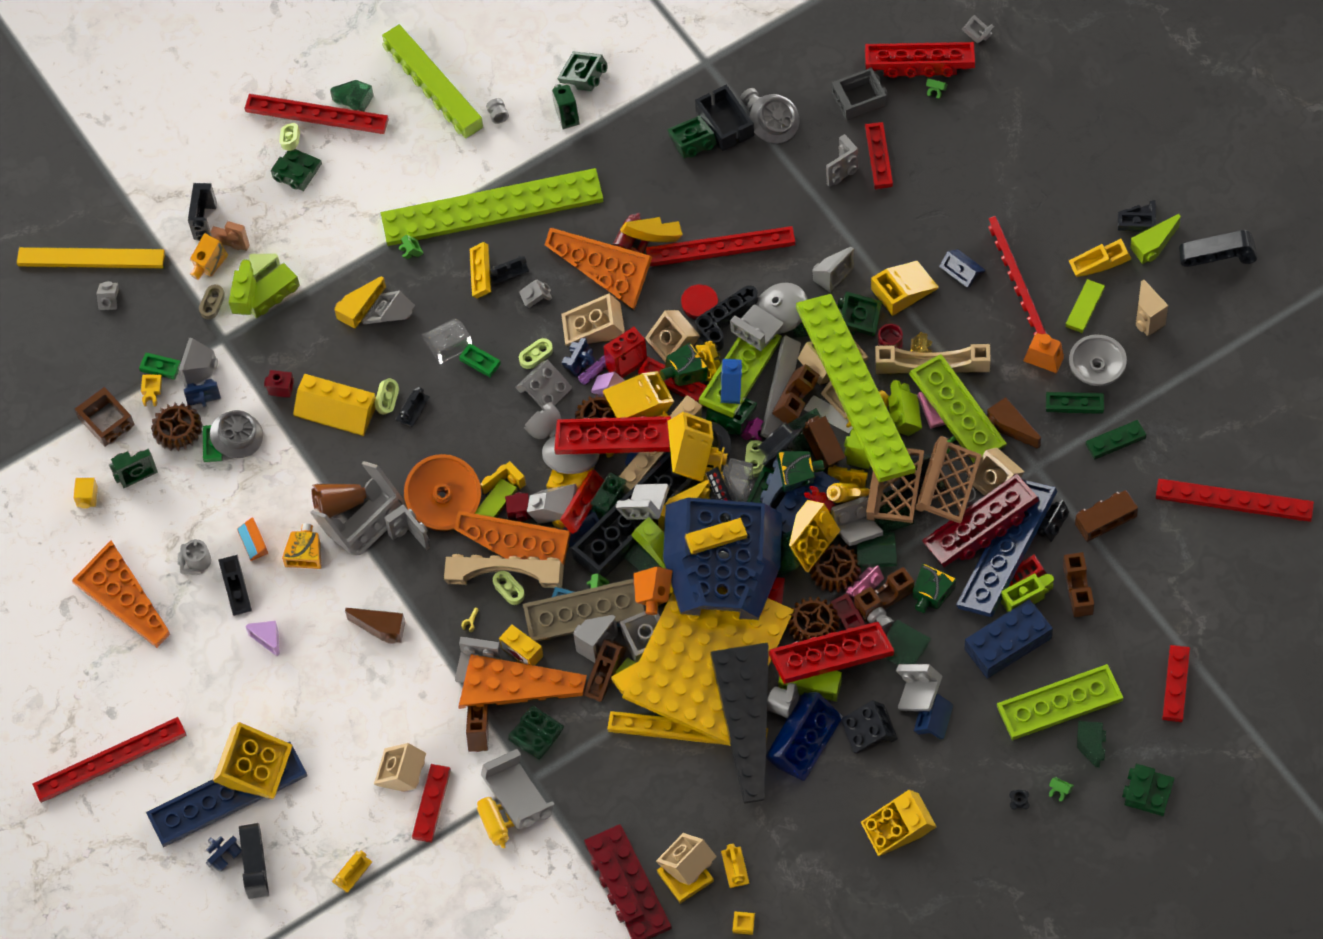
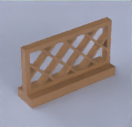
M940 436L935 442L915 510L920 512L926 510L960 524L981 454L947 442L948 438ZM947 449L954 450L958 457L950 460L946 453ZM964 457L975 458L974 464L968 466ZM960 460L964 469L956 471L952 462ZM948 464L952 474L945 476L941 469ZM966 471L970 479L963 483L958 474ZM954 476L959 485L951 488L947 479ZM943 481L947 490L940 493L936 485ZM961 488L964 498L958 500L953 491ZM950 493L954 502L946 505L942 496ZM938 498L942 507L937 509L930 506L931 501ZM956 505L959 515L951 514L948 508Z
M906 448L910 456H919V461L914 464L915 468L917 467V471L915 470L914 473L916 478L910 483L904 476L887 480L885 484L884 481L879 483L873 471L866 509L867 520L875 521V518L913 523L924 450ZM901 478L906 485L897 490L893 483ZM890 486L895 493L886 498L883 490ZM909 488L913 492V496L905 500L901 493ZM899 496L903 503L895 508L890 500ZM886 503L892 509L887 514L879 513L880 507ZM907 506L910 510V516H901L898 511Z

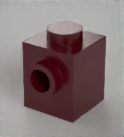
M270 370L268 377H265L264 387L267 388L268 395L291 398L294 386L292 372Z
M515 493L514 495L505 496L508 520L523 522L527 519H532L527 513L528 493Z

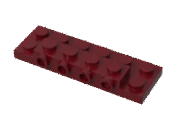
M1015 474L968 507L960 524L950 520L922 541L944 568L957 558H960L962 561L964 559H971L981 547H988L991 544V540L997 536H1004L1008 528L1021 524L1025 517L1024 511L1037 503L1039 499L1020 476Z
M621 824L585 839L584 844L592 858L590 861L594 872H599L601 876L598 878L602 888H607L609 892L607 895L611 906L615 905L617 912H615L619 923H624L631 939H651L672 929Z

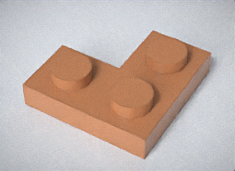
M227 221L225 229L212 227L211 236L219 240L222 245L231 246L236 250H248L250 244L244 225Z

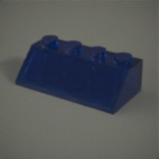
M804 692L768 750L766 758L778 769L805 781L843 716L818 692Z

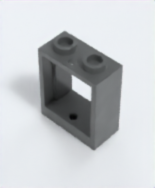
M872 68L832 82V94L846 120L886 106L887 90L885 87L882 88L880 77L877 73H874ZM870 83L876 97L851 105L845 92Z

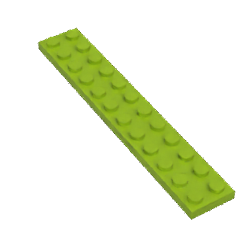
M593 168L380 213L387 246L403 243L401 238L406 234L421 240L604 201L597 170Z
M832 294L797 302L796 310L878 482L915 473L914 463Z

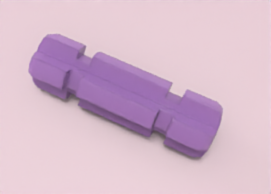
M605 355L598 359L599 362L596 361L585 370L586 372L578 376L579 381L583 385L587 384L590 378L593 379L603 370V367L606 368Z

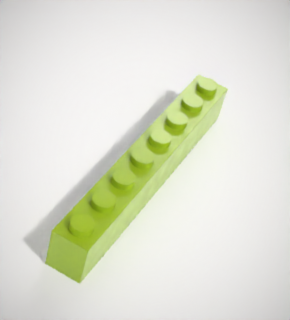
M400 24L382 34V46L386 52L390 51L394 61L402 65L406 75H411L415 85L423 89V93L428 99L431 98L435 108L443 112L448 122H452L458 134L468 138L484 128L482 117Z

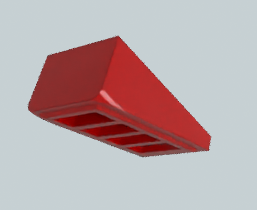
M1034 554L1020 563L1014 578L1017 581L1016 583L1021 581L1017 575L1019 572L1024 577L1021 580L1034 573L1038 578L1047 573ZM1034 565L1036 567L1035 571H1033V569L1031 568ZM1028 569L1030 574L1026 575L1024 570Z

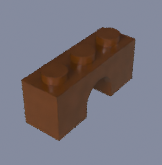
M807 364L795 370L772 414L783 423L785 421L790 423L797 419L806 404L802 399L809 391L813 390L820 375Z
M1084 553L1064 555L1063 569L1073 617L1093 615L1094 600L1091 587H1088L1087 567Z
M902 567L887 576L886 583L879 589L873 590L870 586L855 595V608L858 609L861 616L867 621L868 615L876 608L883 607L885 610L913 593L915 581L906 569Z

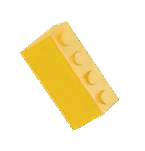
M304 374L297 390L293 415L364 436L376 409L375 393Z

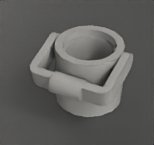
M197 539L190 540L186 544L181 545L180 552L178 553L180 573L202 574V571L206 570L211 564V555L203 541ZM185 561L189 569H184Z
M788 683L787 690L777 686L774 687L767 700V711L788 719L795 715L799 702V692L796 683Z

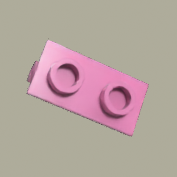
M879 566L868 567L859 576V579L862 581H854V586H848L846 594L848 593L850 597H854L870 586L874 589L884 579Z

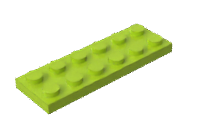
M776 334L762 351L738 337L725 359L742 360L740 404L721 403L722 363L700 396L699 404L733 418L781 342L782 336Z
M942 354L910 371L909 375L963 448L979 453L982 457L988 449L998 448L1000 450L1006 446L1005 440ZM970 457V459L974 463L975 458Z
M1108 664L999 702L997 703V708L1011 740H1015L1122 702L1123 696Z

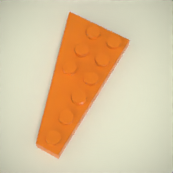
M549 229L545 246L635 310L652 260L651 256L558 229Z
M458 511L454 530L505 559H509L510 556H517L521 559L538 557L540 560H547V558L552 557L558 558L563 565L565 564L571 532L463 511Z
M112 540L72 579V583L156 648L170 635L168 628L154 609Z
M471 654L459 701V709L474 705L482 707L484 704L493 703L502 705L528 702L531 699H538L540 701L550 697L568 698L583 696L587 675Z

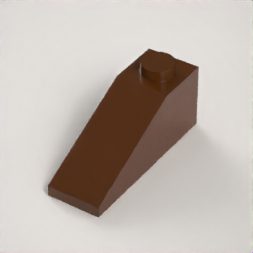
M1006 397L987 409V417L998 432L1037 449L1041 446L1040 435Z
M345 608L347 620L387 643H402L405 626L403 613Z
M611 639L603 640L583 695L599 702L603 701L612 683V676L616 674L617 669L620 667L628 646Z
M484 704L482 707H476V705L467 706L466 737L468 752L488 751V704Z

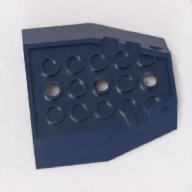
M687 497L667 504L665 508L663 560L666 569L672 570L671 586L680 614L700 615L701 609L739 612L740 619L759 620L781 567L782 513L765 503ZM722 516L728 517L730 521L741 518L748 534L747 538L691 554L685 534L723 523L720 521ZM722 551L727 552L729 557L726 559L720 558L718 553ZM724 587L728 592L726 594H719L717 589Z

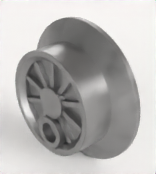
M765 95L759 98L751 108L749 117L754 123V133L768 143H784L791 139L798 130V111L789 99L781 95Z
M233 410L220 415L214 420L210 428V439L215 449L221 454L231 458H244L252 455L259 449L263 441V430L260 423L249 413Z

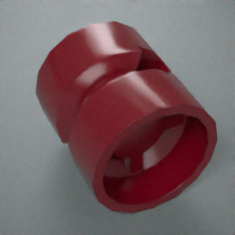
M896 324L882 326L878 333V346H894L902 350L903 332L901 328Z

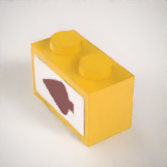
M511 625L499 638L501 649L520 663L535 666L543 657L542 646L514 625Z

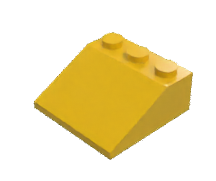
M238 722L231 728L213 781L230 789L274 799L293 745Z

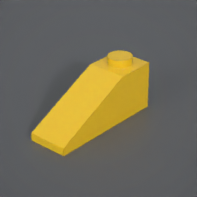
M380 276L345 295L335 306L337 320L356 329L379 295L385 290L384 277Z

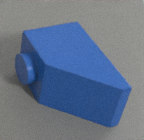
M722 359L721 403L740 404L742 360Z

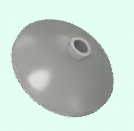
M779 283L766 289L759 296L756 305L783 322V327L777 333L781 334L794 329L802 322L796 310V303L808 299L805 292L799 286L792 283Z
M1098 334L1089 335L1077 341L1069 355V365L1073 374L1080 381L1093 386H1104L1118 380L1124 373L1127 363L1126 353L1121 344L1109 336Z
M555 435L545 442L542 449V457L546 465L557 472L565 474H577L591 469L598 462L600 455H555Z

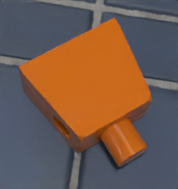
M1036 333L1023 361L1057 373L1064 359L1062 344L1060 341L1051 338L1048 334Z
M653 567L634 573L635 601L638 604L646 605L647 615H657L658 604L668 601L672 570Z

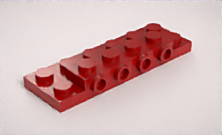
M974 42L865 44L866 70L872 68L873 71L884 70V76L891 78L897 76L912 78L916 75H925L926 77L944 75L945 77L957 75V69L975 68Z
M671 416L558 419L556 423L555 455L670 452L668 420L671 419Z
M879 622L848 628L835 633L832 632L820 637H812L808 640L794 642L769 650V656L784 684L886 658L894 654V649Z

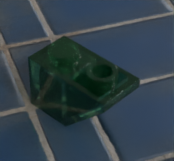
M353 80L330 89L332 101L363 112L374 96L372 85L358 80Z
M609 473L590 503L592 511L596 515L603 517L617 504V501L622 499L627 481Z
M1079 721L1077 748L1095 767L1100 768V761L1105 760V749L1101 748L1102 742H1106V730H1103V723Z

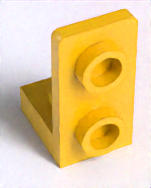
M510 461L507 464L501 465L491 476L485 477L480 484L484 495L492 490L501 478L504 480L507 478L512 485H516L519 489L526 486L525 476Z

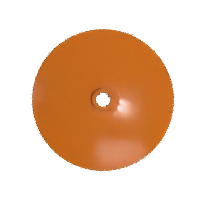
M439 454L421 460L408 474L404 486V500L407 509H411L414 512L418 523L422 522L426 528L435 531L454 530L458 511L475 514L481 499V486L477 474L468 463L452 455ZM444 492L446 495L444 498H441L438 494Z

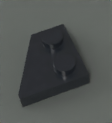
M1156 200L1150 201L1149 205L1143 207L1137 205L1131 209L1118 212V231H1146L1156 226Z

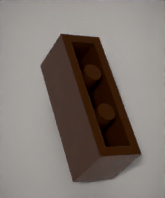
M1126 490L1121 493L1116 492L1109 499L1098 501L1093 507L1079 511L1075 518V525L1086 542L1137 517L1138 507Z

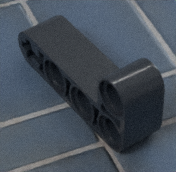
M1247 230L1185 242L1179 246L1180 261L1184 267L1238 257L1243 264H1251L1257 260L1255 241Z
M751 285L745 286L697 317L696 331L703 343L712 341L715 344L716 351H720L724 347L722 329L730 324V320L734 316L740 318L753 305H756L758 290Z
M259 823L239 826L244 868L242 876L248 899L269 896Z

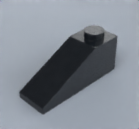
M238 554L218 559L233 616L252 611Z

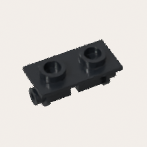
M518 256V258L506 263L492 266L490 275L495 285L529 272L525 256Z
M417 387V389L412 391L398 414L396 421L413 427L430 396L423 393L424 389Z
M1061 500L1060 503L1055 502L1051 504L1045 515L1050 520L1043 519L1037 534L1042 537L1047 535L1050 542L1059 533L1060 527L1068 517L1069 510L1064 500Z

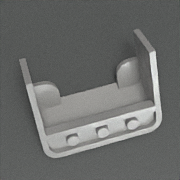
M365 461L362 465L372 477L365 485L366 495L369 500L343 524L337 518H329L326 514L314 510L310 512L331 539L348 553L356 556L361 555L387 530L384 517L402 505L406 507L405 500L378 465Z

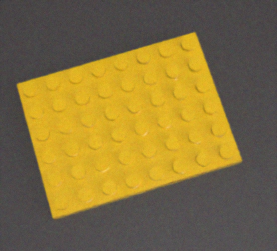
M724 587L717 589L719 594H726L728 592ZM672 591L622 698L731 746L710 653L711 651L768 642L769 666L771 662L769 650L778 647L788 621H790L791 615L789 614H793L794 610L767 598L759 620L740 619L739 612L701 609L700 615L680 614L674 592Z

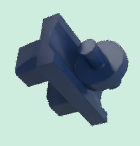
M581 338L579 342H572L570 345L572 356H566L562 360L564 368L571 370L574 376H579L587 364L592 365L595 362V358L592 356L593 349L587 344L586 338Z
M213 379L205 380L204 384L198 386L195 383H190L183 389L187 405L190 406L202 403L203 407H207L206 402L221 399L217 381L214 382Z
M221 836L217 840H214L212 837L208 839L210 846L206 851L211 854L216 850L207 859L206 864L209 867L213 866L221 872L228 865L222 857L226 852L233 859L241 853V848L236 843L237 839L234 836L222 846L220 844L224 839Z

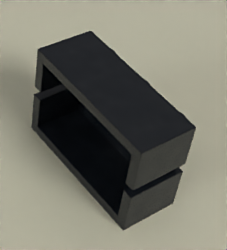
M727 84L712 91L714 105H712L710 93L695 100L696 113L698 116H701L714 132L716 142L722 151L736 145L737 140L743 142L754 136V123Z

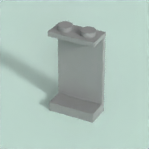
M515 749L483 764L481 776L517 830L524 827L529 828L541 819H548L552 815L554 803L552 801L546 804L519 764L521 754L518 749Z

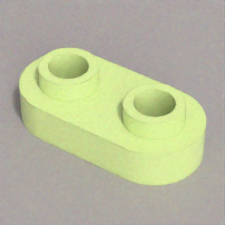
M290 123L282 127L279 142L283 150L292 151L299 144L300 130L298 125Z
M542 338L524 349L519 354L520 365L525 369H532L548 358L553 352L551 341Z
M388 378L379 385L375 399V408L382 415H386L394 410L399 392L398 383L394 379Z
M753 440L746 446L745 472L750 477H759L764 466L762 463L765 455L759 449H753L762 443L759 440Z
M507 571L495 573L493 584L496 590L508 603L512 605L520 604L525 597L522 586ZM517 594L518 597L513 598L512 595Z

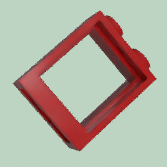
M635 326L603 346L606 369L609 373L615 372L622 378L641 367L647 359L645 338Z

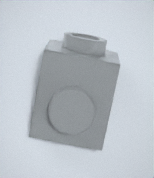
M973 15L962 30L978 44L982 40L986 41L992 35L991 30L994 26L991 24L987 27Z
M536 279L519 291L524 305L528 308H531L543 298L547 300L552 299L550 287L545 282L543 283Z
M107 281L99 284L96 293L99 310L117 309L118 283Z

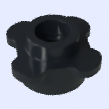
M1013 790L1009 793L1011 809L1023 808L1026 810L1029 808L1028 791Z

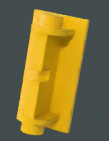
M707 341L705 345H696V349L708 367L706 381H711L720 367V361H714V358L718 356L715 344L712 341Z
M711 447L707 465H713L714 468L718 466L724 480L725 472H721L722 465H726L727 454L724 453L725 447H723L722 452L718 451L716 447ZM706 467V472L712 470L713 468ZM705 472L704 481H705V480H709L708 477H707V475H706V472Z
M836 465L828 468V475L839 480L840 483H854L859 488H865L868 472L855 469L848 471L847 468L836 467Z
M727 845V849L722 850L721 854L729 887L734 888L750 884L741 846Z
M362 850L360 852L356 851L332 880V883L348 893L373 861L368 859L366 853Z

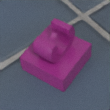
M758 417L749 421L741 437L746 441L751 438L761 441L762 438L758 436V432L761 433L762 427L760 426L763 421Z

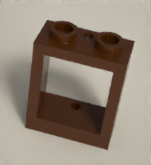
M105 387L74 409L78 419L104 447L115 442L120 435L128 432L135 425L132 416ZM108 403H111L123 417L102 432L90 420V417Z
M818 415L805 423L806 426L802 432L816 461L823 460L824 470L846 458L826 416L820 418Z

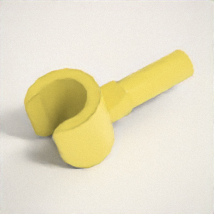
M475 607L469 619L462 622L463 630L466 625L470 624L469 632L474 631L473 622L479 611L478 608Z

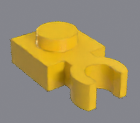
M142 375L141 393L144 395L142 397L144 406H147L148 400H152L153 406H157L158 402L155 395H161V375Z

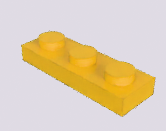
M485 242L470 248L472 296L476 299L491 292L489 247Z
M741 518L685 534V539L691 554H695L745 539L748 534Z

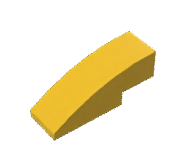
M660 217L626 222L620 229L621 233L650 242H677L683 235L679 221L662 224Z
M1119 239L1105 247L1101 244L1069 260L1076 277L1121 265L1131 260V257L1122 239Z

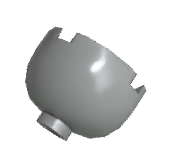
M551 402L543 406L544 411H537L525 424L526 427L524 429L533 438L545 439L556 435V423L558 419H561V415Z

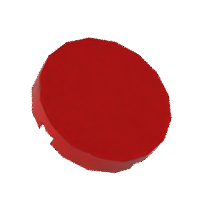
M697 284L690 286L681 297L682 309L688 317L697 319L701 314L718 304L716 292L707 285Z

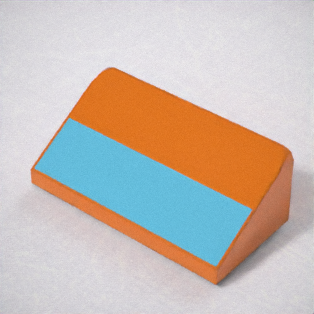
M253 517L237 528L250 561L268 554L266 545Z

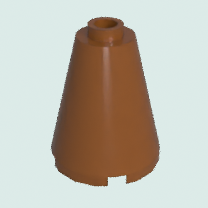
M313 484L314 488L311 489L314 509L326 514L329 518H333L364 503V499H366L365 488H361L360 484Z

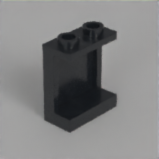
M193 183L188 223L194 240L200 241L204 233L211 236L207 218H204L205 209L217 208V200L212 183Z

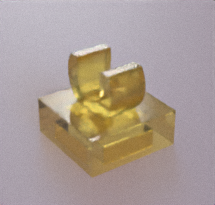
M920 332L911 339L912 352L932 353V350L927 349L933 343L931 340H927L928 334Z

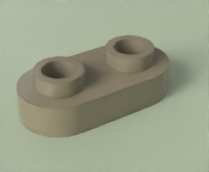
M214 284L206 289L199 305V312L202 318L210 320L217 316L225 298L224 290L220 285Z

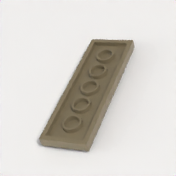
M634 579L523 604L529 637L535 642L573 634L575 628L587 619L614 615L616 622L619 623L645 611L644 605L638 604L635 601Z

